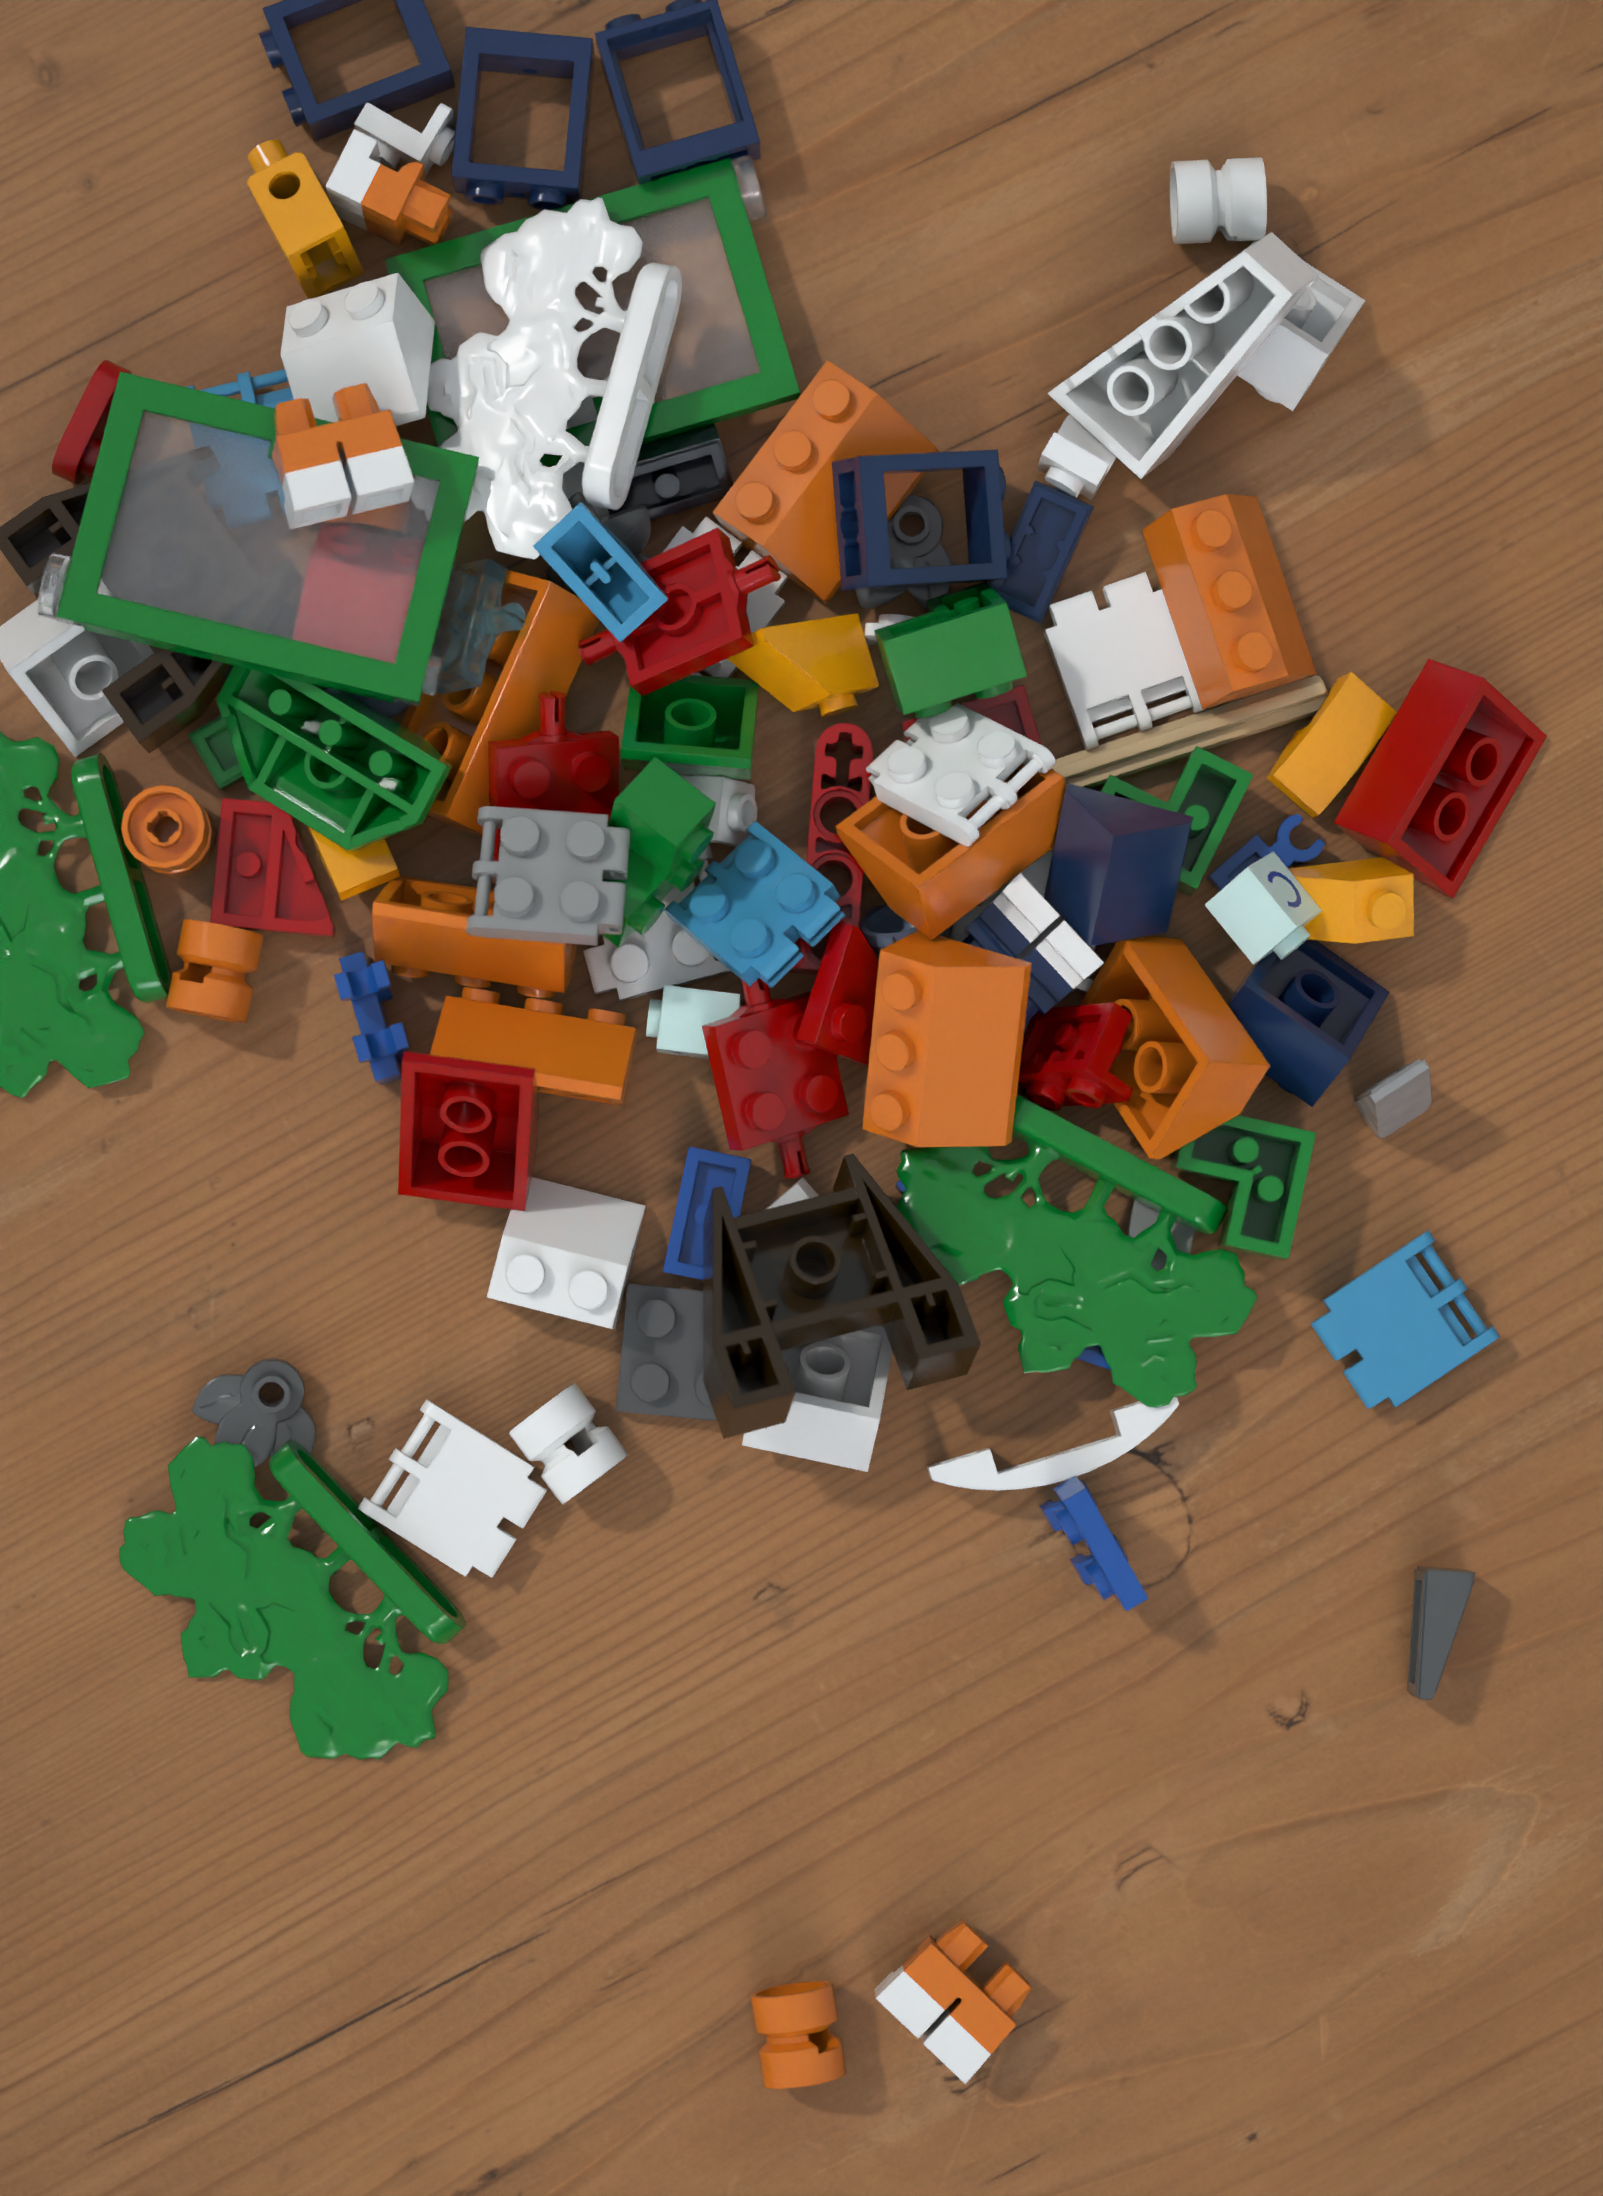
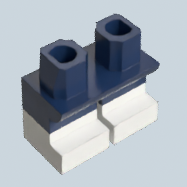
M1020 873L965 928L964 933L967 937L961 942L1019 959L1018 956L1055 923L1060 915ZM1065 920L1022 959L1032 963L1025 1022L1037 1012L1044 1016L1104 964Z

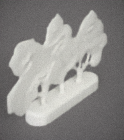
M598 197L591 201L580 199L567 213L543 209L536 216L526 219L517 232L503 234L483 248L480 260L485 289L494 302L501 305L509 318L506 330L498 336L479 332L459 346L457 355L451 360L441 358L430 365L427 404L431 411L441 412L443 416L452 418L458 428V431L445 440L439 448L479 457V466L465 521L477 510L483 511L496 551L529 559H536L540 556L533 545L572 510L570 502L562 490L563 474L579 462L585 463L582 475V490L586 501L593 506L618 510L622 507L630 489L679 311L682 293L680 270L676 266L660 263H649L643 266L636 278L627 311H623L615 298L612 282L617 276L628 272L640 258L643 242L634 227L620 225L609 219L603 198ZM595 267H603L608 271L606 282L598 281L592 272ZM586 282L601 296L597 298L595 303L596 307L604 308L600 315L584 309L576 298L575 291L579 283ZM582 318L593 322V325L588 330L578 332L574 329L575 325ZM602 328H608L621 334L608 381L584 377L577 368V357L582 343L591 334ZM589 395L603 397L590 446H584L578 439L566 431L567 421L580 408L582 401ZM544 454L562 455L558 464L552 467L543 466L540 462ZM416 476L411 492V500L417 510L425 512L427 521L430 523L440 482Z

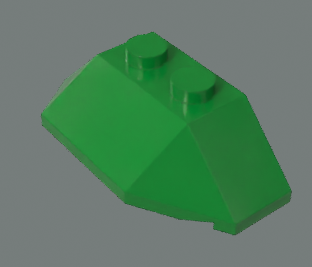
M233 666L216 699L221 716L227 721L232 746L248 789L348 851L358 850L423 824L452 768L430 742L344 691Z

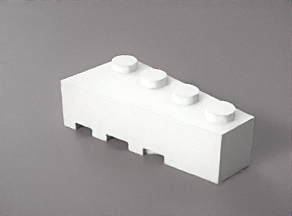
M1270 232L1047 394L1142 479L1172 455L1319 275L1276 235Z

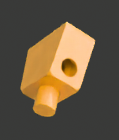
M276 139L265 141L253 148L248 154L247 159L255 174L251 175L246 183L307 299L325 295L365 274L341 220L303 152H295L288 155L281 141Z

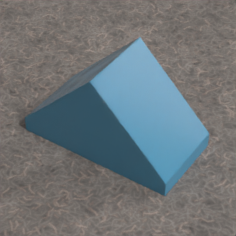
M582 502L533 545L537 552L619 642H622L668 600V597L629 548Z

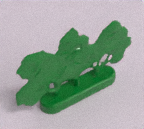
M0 731V1088L16 1097L22 1098L27 1096L29 1090L43 1080L47 1074L49 1062L54 1060L60 1062L73 1077L87 1088L127 1079L131 1072L128 1060L138 1051L139 1043L145 1031L138 1018L114 1003L108 987L116 970L124 968L129 985L136 998L143 1003H151L168 998L172 974L140 861L132 855L124 843L121 826L125 808L115 775L108 760L102 753L75 761L72 764L70 774L79 813L71 816L58 808L48 797L50 786L57 779L60 761L55 747L39 737L25 741H11ZM29 787H36L42 799L33 801L24 797V790ZM24 808L46 813L43 816L45 825L55 823V831L35 832L21 825L18 819L19 811ZM87 838L100 885L81 892L72 893L63 889L58 882L54 862L57 852L65 840ZM40 841H53L52 849L45 856L38 855ZM102 902L106 903L119 949L118 952L108 954L86 949L83 938L87 923L85 915L89 906ZM97 973V985L93 989L88 991L79 989L81 979Z
M1018 1095L1016 1097L1012 1136L1027 1143L1028 1155L1012 1160L993 1159L989 1153L988 1146L928 1147L904 1149L901 1151V1163L896 1172L906 1189L896 1208L956 1283L961 1286L977 1280L982 1274L999 1269L1009 1275L1013 1285L1003 1299V1306L1010 1325L1020 1330L1022 1335L1018 1344V1351L1024 1373H1047L1069 1369L1073 1360L1079 1357L1086 1347L1098 1345L1101 1347L1105 1360L1111 1368L1112 1380L1115 1385L1124 1389L1147 1407L1159 1408L1169 1405L1173 1397L1186 1396L1195 1391L1197 1387L1195 1380L1197 1360L1196 1354L1189 1345L1191 1339L1195 1337H1218L1237 1334L1258 1298L1254 1290L1245 1286V1271L1240 1265L1237 1253L1216 1249L1192 1255L1178 1251L1172 1237L1171 1229L1175 1221L1206 1235L1215 1233L1229 1210L1223 1203L1194 1186ZM1058 1159L1097 1180L1083 1209L1073 1213L1061 1211L1045 1199L1038 1177L1053 1160ZM980 1161L992 1165L988 1173L978 1177L972 1173L975 1164ZM1006 1173L1005 1178L1014 1181L1017 1174H1022L1024 1179L1008 1195L995 1199L988 1197L984 1192L985 1185ZM1029 1187L1033 1188L1035 1192V1204L1031 1207H1028L1021 1197ZM1115 1189L1159 1212V1215L1153 1225L1133 1238L1124 1235L1116 1221L1107 1215L1104 1205L1112 1190ZM1159 1247L1167 1257L1163 1269L1156 1271L1151 1263Z
M196 1436L168 1465L170 1487L176 1510L172 1514L157 1510L142 1516L129 1517L125 1521L123 1529L125 1543L119 1548V1562L123 1570L146 1587L154 1596L173 1595L175 1597L193 1598L195 1600L196 1613L189 1621L188 1627L180 1634L183 1660L187 1665L188 1678L217 1677L223 1670H230L239 1679L262 1680L275 1666L288 1668L294 1673V1694L290 1699L289 1718L300 1751L306 1757L334 1759L347 1754L359 1760L367 1758L381 1759L397 1743L411 1748H418L425 1740H433L436 1737L431 1711L438 1700L448 1692L449 1672L441 1661L422 1652L413 1654L402 1652L396 1634V1620L401 1615L406 1616L429 1640L436 1644H446L466 1627V1621L458 1608L373 1518L358 1509L360 1504L299 1443L288 1440L270 1458L269 1467L273 1476L290 1495L285 1501L264 1500L255 1487L253 1457L245 1444H231L224 1441L211 1445L204 1437ZM301 1509H304L338 1545L327 1558L315 1557L312 1552L292 1546L287 1537L292 1528L295 1515ZM264 1512L271 1518L258 1529L250 1526V1518L255 1513ZM350 1560L384 1593L381 1603L373 1613L356 1614L347 1612L332 1599L329 1592L330 1577ZM357 1620L365 1623L364 1628L359 1634H353L345 1630L348 1623ZM379 1628L381 1633L375 1639L380 1645L385 1644L379 1667L373 1669L368 1667L363 1660L364 1643L373 1629ZM395 1655L404 1664L402 1671L396 1675L389 1672L391 1659Z

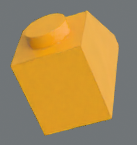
M858 613L761 628L751 633L754 647L727 658V660L792 712L819 708L821 717L842 714L858 707L857 696L879 686Z
M1378 857L1288 868L1322 910L1304 926L1311 935L1307 940L1357 944L1414 936V874L1388 859Z

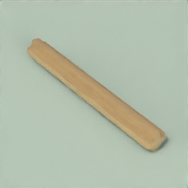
M1313 675L1101 744L1099 747L1087 751L1083 750L1055 759L1056 763L1052 769L1064 777L1066 788L1068 783L1091 788L1105 783L1110 774L1117 778H1122L1189 756L1196 746L1208 750L1315 715L1327 697L1328 691L1320 676Z

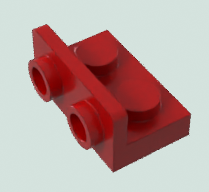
M1115 1002L1057 1007L1049 1010L1044 1016L1037 1012L1030 1019L1024 1033L1018 1085L1027 1090L1025 1094L1027 1099L1044 1109L1058 1111L1062 1106L1083 1105L1090 1108H1100L1102 1104L1129 1102L1133 1089L1110 1073L1109 1070L1122 1050L1123 1037L1132 1015Z

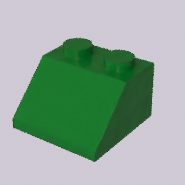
M689 675L644 696L640 695L632 687H629L621 745V762L624 770L642 771L656 757L677 774L721 776L730 779L751 780L759 684L754 680Z

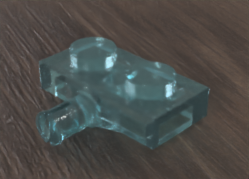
M489 558L453 567L435 644L432 648L423 683L424 687L443 695L481 686L487 657L495 642V638L503 632L516 631L525 625V623L519 621L526 620V614L521 605L513 602L506 606H501V594L507 572L506 567Z

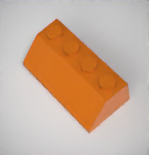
M476 561L473 562L429 660L419 703H410L401 723L405 728L430 742L452 766L427 814L428 817L462 832L482 838L483 827L477 823L479 808L489 806V742L520 739L534 731L540 730V693L547 692L550 694V691H559L568 695V690L582 661L579 653L581 648L578 647V641L593 636L599 623L596 615L579 597L548 580Z

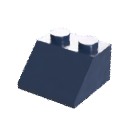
M1306 940L1282 960L1275 952H1272L1255 963L1232 994L1227 1005L1269 1063L1270 1067L1265 1074L1276 1081L1283 1090L1294 1094L1313 1107L1351 1059L1390 992L1317 940Z

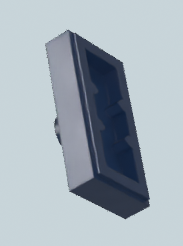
M1036 480L1009 538L1011 555L1007 564V578L992 580L989 583L1007 602L1008 609L1038 623H1043L1049 610V605H1051L1095 506L1067 495Z

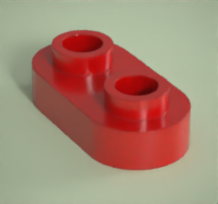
M104 360L98 366L57 447L52 463V474L75 485H79L86 476L93 477L119 373L131 374L130 370L109 360Z

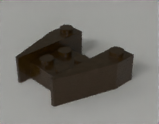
M205 447L130 470L101 580L113 597L264 632L302 579L289 558L259 578L196 491L198 487L204 484V480L221 469L210 448ZM91 483L42 497L0 527L1 552L37 599L63 582L67 577ZM149 646L154 654L101 691L140 745L148 753H151L204 714L222 689L234 665Z
M854 1154L843 1157L833 1186V1193L733 1218L723 1187H716L712 1190L704 1218L703 1382L723 1439L785 1423L796 1391L781 1351L883 1324L907 1390L968 1374L981 1343L959 1285Z

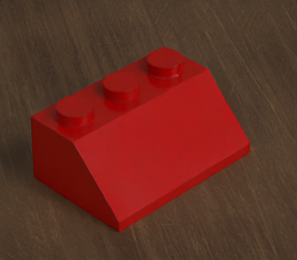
M1428 659L1333 823L1368 852L1377 857L1388 859L1413 873L1414 878L1453 899L1547 735L1485 678Z

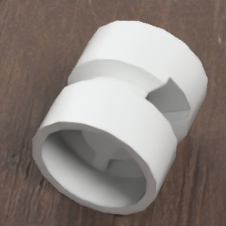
M1262 157L1227 159L1221 170H1215L1209 160L1172 161L1170 168V218L1174 244L1210 243L1216 231H1221L1227 241H1252L1265 237L1267 225V188Z
M576 1383L563 1390L508 1433L529 1461H542L545 1467L541 1477L562 1505L629 1455L608 1426L596 1427L594 1425L593 1419L596 1410ZM571 1440L574 1444L575 1452L567 1449L564 1443Z

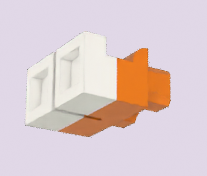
M356 129L353 130L326 184L329 200L338 217L399 247L402 246L407 234L429 245L440 243L453 217V210L448 208L451 202V195L427 183L425 168L422 163H408L402 166L398 172L382 165L378 141Z
M362 383L334 392L332 401L338 422L321 426L316 424L309 398H298L276 405L274 412L276 438L272 459L275 468L278 469L285 497L284 508L290 529L345 517L349 505L353 515L409 501L415 481L390 409L385 411L379 410L368 384Z
M962 1919L944 1932L936 1941L929 1935L921 1943L917 1951L895 1972L892 1971L874 1990L876 1999L918 2039L922 2037L923 2044L966 2084L1017 2025L1013 2014L1020 2008L1032 1987L1007 1961L982 1986L966 1969L988 1947V1944Z

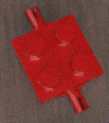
M715 528L641 562V565L668 597V600L622 642H619L607 629L585 640L578 641V647L581 648L579 653L584 662L591 666L595 662L619 652L625 659L630 687L642 696L647 695L754 647L746 612L748 593L774 581H779L781 575L778 573V565L771 555H767L763 559L738 569L735 564L730 538L719 528Z
M550 691V694L547 692L540 693V730L534 731L520 739L489 742V806L608 815L609 822L614 801L619 796V736L610 730L578 733L566 729V693L559 691ZM496 829L493 861H499L501 829Z
M760 978L751 986H748L741 980L746 1004L738 1008L727 1018L702 1025L729 1149L744 1151L768 1142L778 1143L784 1178L802 1177L811 1173L802 1137L818 1125L849 1115L835 1054L796 1039L811 991L786 999L771 998L769 986Z

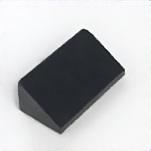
M715 424L642 444L626 500L618 510L608 509L609 515L638 505H645L649 511L651 521L722 500L733 486V482Z

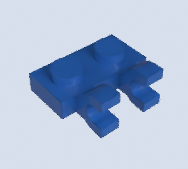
M364 951L339 958L342 973L335 974L334 979L340 999L342 1001L350 1000L354 1008L361 1034L352 1037L359 1062L370 1063L374 1079L380 1085L402 1079L401 1063L404 1051L410 1052V1045L402 1022L389 1025L383 1002L393 999V994L384 960L371 964L369 956Z
M1073 1476L1053 1488L1059 1501L1053 1502L1049 1499L1039 1505L1051 1528L1055 1531L1063 1530L1072 1546L1081 1540L1086 1545L1091 1555L1083 1556L1080 1553L1070 1559L1082 1582L1086 1585L1094 1584L1103 1600L1114 1595L1126 1612L1149 1599L1130 1567L1128 1557L1114 1534L1112 1535L1097 1509V1502L1084 1480L1080 1481L1076 1476Z

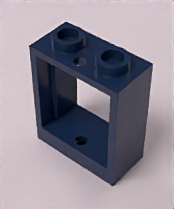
M283 0L262 8L270 29L260 32L259 36L272 69L283 65L286 67L293 87L283 90L282 94L295 126L298 127L308 123L316 142L355 127L354 123L367 102L388 114L454 88L455 84L450 66L423 0H394L419 65L320 104L316 102L288 30L363 0Z
M676 0L666 6L665 13L642 19L639 14L620 16L609 21L605 25L604 31L595 33L597 52L637 185L727 158H731L733 166L760 159V139L718 0H706L703 2L702 0ZM707 36L733 124L645 149L619 61Z
M466 27L451 175L456 193H464L467 201L482 205L502 204L503 197L528 199L529 206L540 210H554L566 206V203L574 204L582 199L595 64L593 38ZM481 71L573 79L564 171L472 163Z
M998 450L857 456L832 462L842 591L979 583L1007 578V564L1010 560L1011 544L1003 524L1002 500L1006 493V478L1003 469L999 466ZM962 470L969 564L891 569L884 474Z

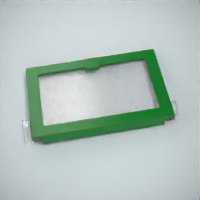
M750 155L732 160L731 158L723 159L598 196L603 198L609 219L620 225L634 227L643 242L640 258L628 272L617 276L612 282L615 298L623 311L628 309L636 278L643 266L649 263L676 266L679 268L682 278L679 311L642 444L798 399L801 396L749 222L767 216ZM574 204L560 207L552 211L567 213ZM533 216L384 259L388 274L381 277L399 273L435 321L431 363L441 358L451 360L457 355L459 346L479 332L498 336L506 330L509 318L501 305L495 303L485 289L480 254L483 248L503 234L517 232L525 220ZM595 267L592 272L598 281L606 282L608 271L603 267ZM586 282L579 283L575 291L576 298L584 309L600 315L604 308L596 307L595 303L597 298L601 296ZM582 318L575 325L574 329L578 332L588 330L593 325V322ZM602 328L591 334L582 343L577 357V368L584 377L608 381L621 335L619 332ZM589 395L582 401L576 413L567 421L566 431L578 439L584 446H590L603 397ZM427 404L426 407L436 443L440 447L445 440L458 431V428L452 418L443 416L441 412L431 411ZM544 454L540 462L543 466L552 467L558 464L562 455Z
M120 372L72 557L58 553L50 555L41 583L38 615L81 626L86 631L390 703L398 701L419 706L422 693L435 696L442 674L444 658L432 656L479 466V457L400 438L415 481L409 501L353 515L349 505L345 517L290 529L284 508L285 497L278 469L275 468L272 459L276 438L275 408ZM315 418L317 426L334 423Z

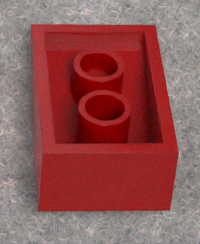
M404 1051L401 1081L398 1195L525 1211L537 1149L539 1107L536 1070L534 1068Z

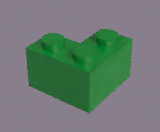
M987 582L928 599L926 603L929 613L874 630L894 702L903 715L914 712L916 718L935 716L951 709V700L972 693H975L978 699L995 697L1012 690V681L1027 676L1007 602Z
M1196 746L1190 754L1167 802L1111 774L1101 792L1194 817L1177 890L1190 897L1197 890L1254 774Z
M656 757L615 799L608 822V827L630 830L627 879L603 880L625 884L622 933L616 935L602 934L618 948L634 931L644 935L655 924L665 908V904L661 901L674 887L678 891L683 892L690 886L704 866V861L699 856L714 836V832L709 829L716 803Z
M1238 1115L1174 1151L1170 1170L1231 1184L1227 1202L1229 1210L1223 1220L1218 1243L1219 1247L1276 1260L1289 1259L1316 1132Z

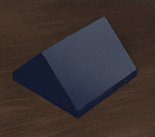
M1068 783L1065 790L1044 899L1090 946L1166 933L1170 926L1194 817Z

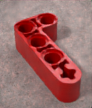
M846 722L830 726L818 738L815 749L806 862L818 872L827 866L836 865L849 873L852 880L851 888L835 903L841 908L840 911L845 914L839 922L859 927L863 870L838 834L831 833L825 829L820 820L822 811L832 803L847 804L855 812L869 802L871 782L868 778L871 776V773H868L866 768L872 763L873 759L872 742L867 733L859 726ZM839 741L851 742V751L862 755V759L856 758L850 762L847 786L859 784L861 785L860 792L843 786L821 788L823 781L835 786L836 758L826 756V752L836 751ZM799 938L794 944L800 949L799 952L804 957L787 973L817 975L821 960L813 954L810 945L802 938Z

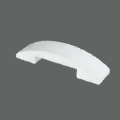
M1173 1397L1169 1405L1159 1408L1147 1407L1138 1401L1109 1410L1117 1435L1000 1471L996 1469L991 1449L984 1448L927 1466L928 1473L933 1481L976 1490L1026 1489L1068 1480L1073 1476H1079L1099 1468L1133 1449L1168 1419L1179 1406L1177 1397Z

